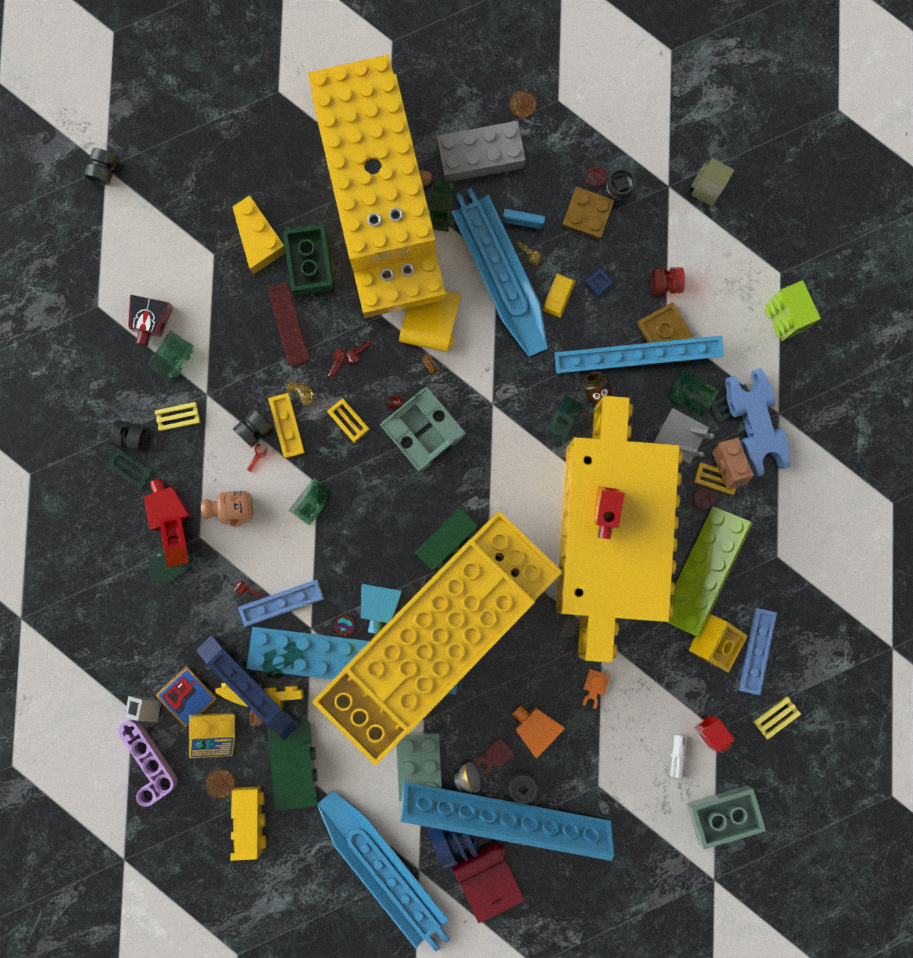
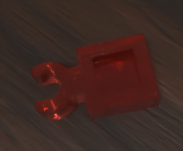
M500 737L484 750L488 756L477 759L475 764L479 765L481 762H485L487 768L482 773L487 774L491 770V765L495 764L499 768L514 756V753Z

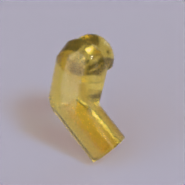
M292 381L287 382L286 391L298 393L301 398L300 402L303 405L311 404L313 393L306 384Z

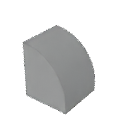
M128 696L124 717L136 721L158 722L161 701L145 697Z

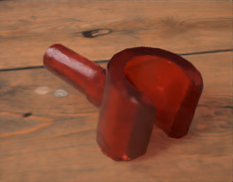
M369 340L360 347L348 351L347 360L349 364L360 360L358 353L371 345Z
M337 349L332 354L336 361L327 375L330 378L333 377L339 365L346 360V354L341 349Z
M399 395L390 396L389 398L393 402L386 403L389 409L400 408L404 405Z
M260 443L255 446V455L246 469L249 472L253 470L260 458L267 455V448H265L263 453L257 452L261 446Z
M238 582L233 588L240 596L245 591L261 599L264 595L251 589L244 582Z

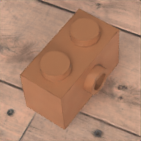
M739 439L720 442L716 446L712 454L727 490L746 485L754 475Z

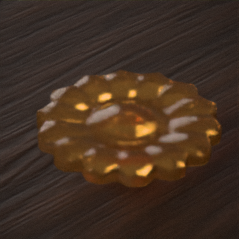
M518 91V93H514L510 97V111L519 118H527L536 110V98L527 91Z
M214 770L207 776L208 779L205 781L206 790H208V794L212 795L213 798H226L235 787L234 778H232V774L228 773L227 770Z

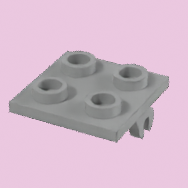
M672 408L654 443L679 445V451H682L683 454L682 461L690 464L693 457L703 458L704 453L697 451L703 439L708 438L712 440L714 434L707 433L709 427Z

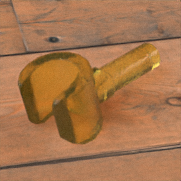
M519 241L517 246L530 255L528 262L538 266L541 260L540 253L536 250L532 251Z

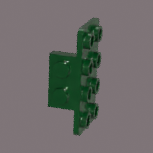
M308 720L296 721L299 726L285 740L268 727L274 806L277 810L313 807L317 804L316 781H318V769L314 768V760H316L317 756L316 747L312 746L311 724Z

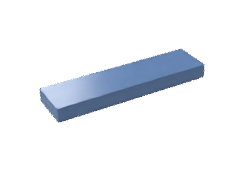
M316 579L242 605L238 609L244 627L324 600L319 581Z
M759 608L754 610L739 691L761 695L777 612Z

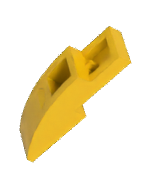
M221 683V687L215 688L216 693L223 698L248 707L226 683ZM286 686L284 691H277V687L264 688V691L281 708H284L283 700L304 698V689H298V686Z

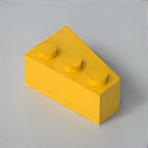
M250 195L233 206L248 265L254 275L286 253L285 246Z
M261 786L239 787L232 790L231 819H233L234 832H231V840H234V853H231V861L257 859L263 852V849L266 848V835H263L262 827H265L266 817L265 813L262 814L261 807L265 803L264 792H261Z

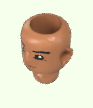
M226 491L218 495L217 501L205 499L201 502L202 517L210 519L213 516H218L221 523L229 524L232 527L248 523L253 519L251 493L248 491Z

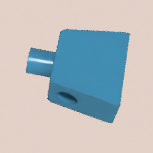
M362 584L361 618L370 620L369 633L378 634L381 631L382 622L388 623L394 617L402 591Z

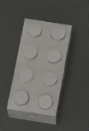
M518 121L437 136V146L445 183L525 167V155Z

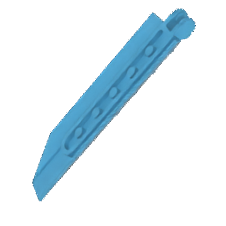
M472 188L467 189V195L472 203L466 206L462 195L458 193L455 197L460 210H453L451 213L502 322L528 357L548 349L540 303L489 195L479 201Z
M334 790L318 802V809L334 847L415 949L423 940H426L433 950L437 952L440 949L439 944L431 936L435 931L445 943L450 941L449 936L441 927L449 919L369 819Z

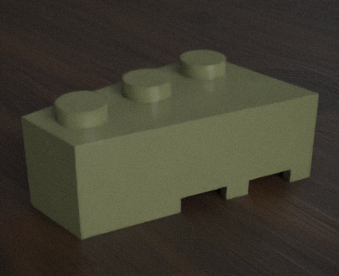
M712 158L709 164H703L691 186L694 188L691 195L713 206L728 183L734 169Z

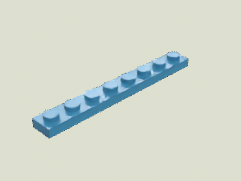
M721 335L555 352L556 373L724 357L723 338Z

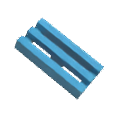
M509 209L504 210V223L543 229L545 216Z

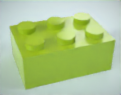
M803 280L779 290L765 304V313L769 319H772L774 332L777 337H780L781 341L806 331L821 319Z

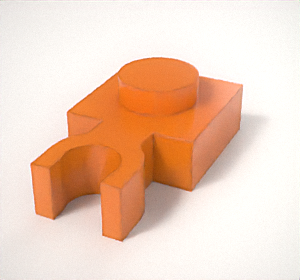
M589 669L583 687L584 690L589 692L583 699V705L586 706L588 699H593L594 704L592 708H597V695L604 696L610 675Z

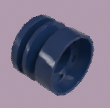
M431 827L427 828L435 853L445 871L458 865L456 855L459 853L465 861H468L469 858L466 851L468 849L473 858L479 856L477 841L474 835Z

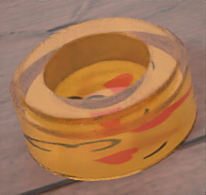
M429 353L422 357L431 374L439 371Z

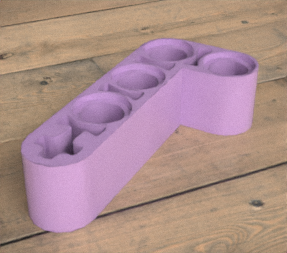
M131 719L122 723L119 727V735L150 781L136 795L137 802L141 806L147 807L174 790L178 784V779L141 722ZM133 726L134 730L129 734L127 730ZM140 735V739L133 741L134 738ZM140 742L145 743L147 746L145 753H142L138 748ZM151 760L158 762V770H153L150 767ZM163 778L170 780V788H165L162 785ZM145 790H149L152 793V800H147L144 797Z

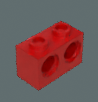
M181 517L159 519L167 567L188 564Z
M710 715L694 727L707 746L713 751L723 753L732 746L731 743L734 741V738L719 718Z

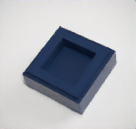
M601 267L585 280L587 286L597 297L614 284Z

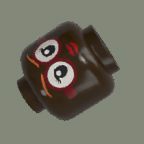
M591 372L582 383L586 397L591 402L598 403L603 396H611L612 394L611 383L604 373Z

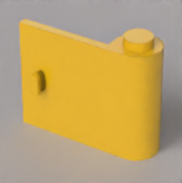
M445 290L446 300L407 308L399 342L448 353V349L452 350L455 337L451 336L461 294Z

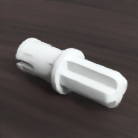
M674 735L673 752L670 754L672 756L670 776L673 778L683 777L684 760L687 758L685 756L687 736Z

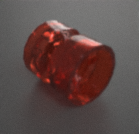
M671 267L669 271L666 268H653V295L666 294L667 291L670 294L684 293L685 274L683 267Z

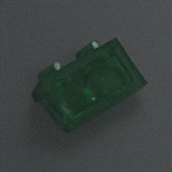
M683 369L668 392L667 397L690 410L693 414L702 417L710 408L719 390L686 369Z

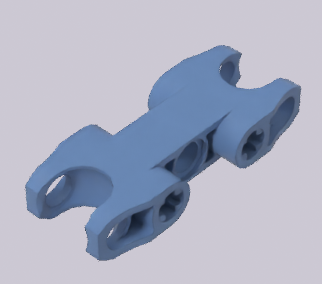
M761 368L752 371L753 386L749 392L741 388L735 376L726 378L727 402L733 417L742 415L748 438L742 439L740 444L754 477L764 475L763 458L767 453L774 456L780 469L790 467L789 444L786 434L782 428L773 429L768 408L775 405V396L772 386Z

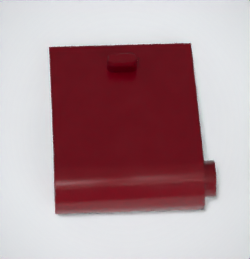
M497 841L478 850L479 856L473 858L472 854H469L468 861L461 858L458 860V865L452 867L453 873L458 883L461 884L478 924L525 901L505 859V856L508 855L503 843L499 845Z

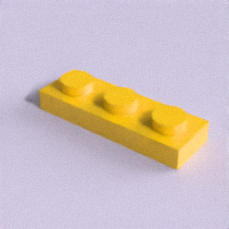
M289 393L268 398L284 458L305 454Z

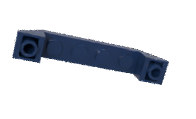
M212 635L196 650L205 663L280 738L285 740L299 726L247 674Z

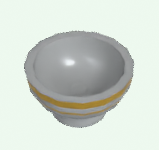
M468 762L460 768L459 773L454 775L455 784L459 790L464 789L470 793L479 792L481 788L480 777L473 763Z

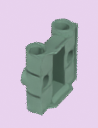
M428 387L419 391L380 424L382 429L419 473L427 469L434 462L433 459L451 445L453 447L466 436L464 430ZM441 412L445 415V419L441 422H436L433 419L434 414ZM428 423L432 425L419 438L415 437V434ZM403 439H411L413 441L412 446L407 449L401 446Z

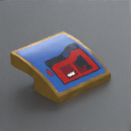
M188 665L156 693L157 698L185 727L189 725V715L201 714L217 699V696Z

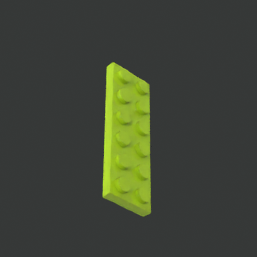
M714 506L712 507L677 580L674 595H670V604H673L672 618L669 617V622L666 623L699 638L752 526V522Z

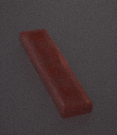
M284 282L267 287L289 366L310 361L288 283Z

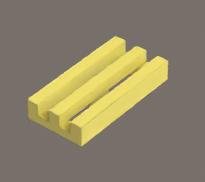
M196 402L155 410L159 426L158 431L160 432L201 423ZM192 408H193V411H190V412H185V413L176 414V415H171V416H166V417H162V416H161V415H163V414H168V413H173V412H177V411H182V410H187V409H192ZM195 416V419L163 425V422Z
M785 697L753 722L768 740L800 716L801 713L792 704L789 697ZM787 704L789 706L762 726L760 724ZM789 712H793L791 715H789L787 718H785L783 721L777 724L770 731H765L773 724H775L777 721H779L781 718H783L785 715H787Z

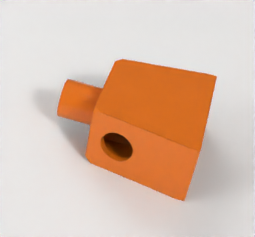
M520 705L512 713L520 722L515 730L536 758L565 729L560 723L536 707L529 713Z

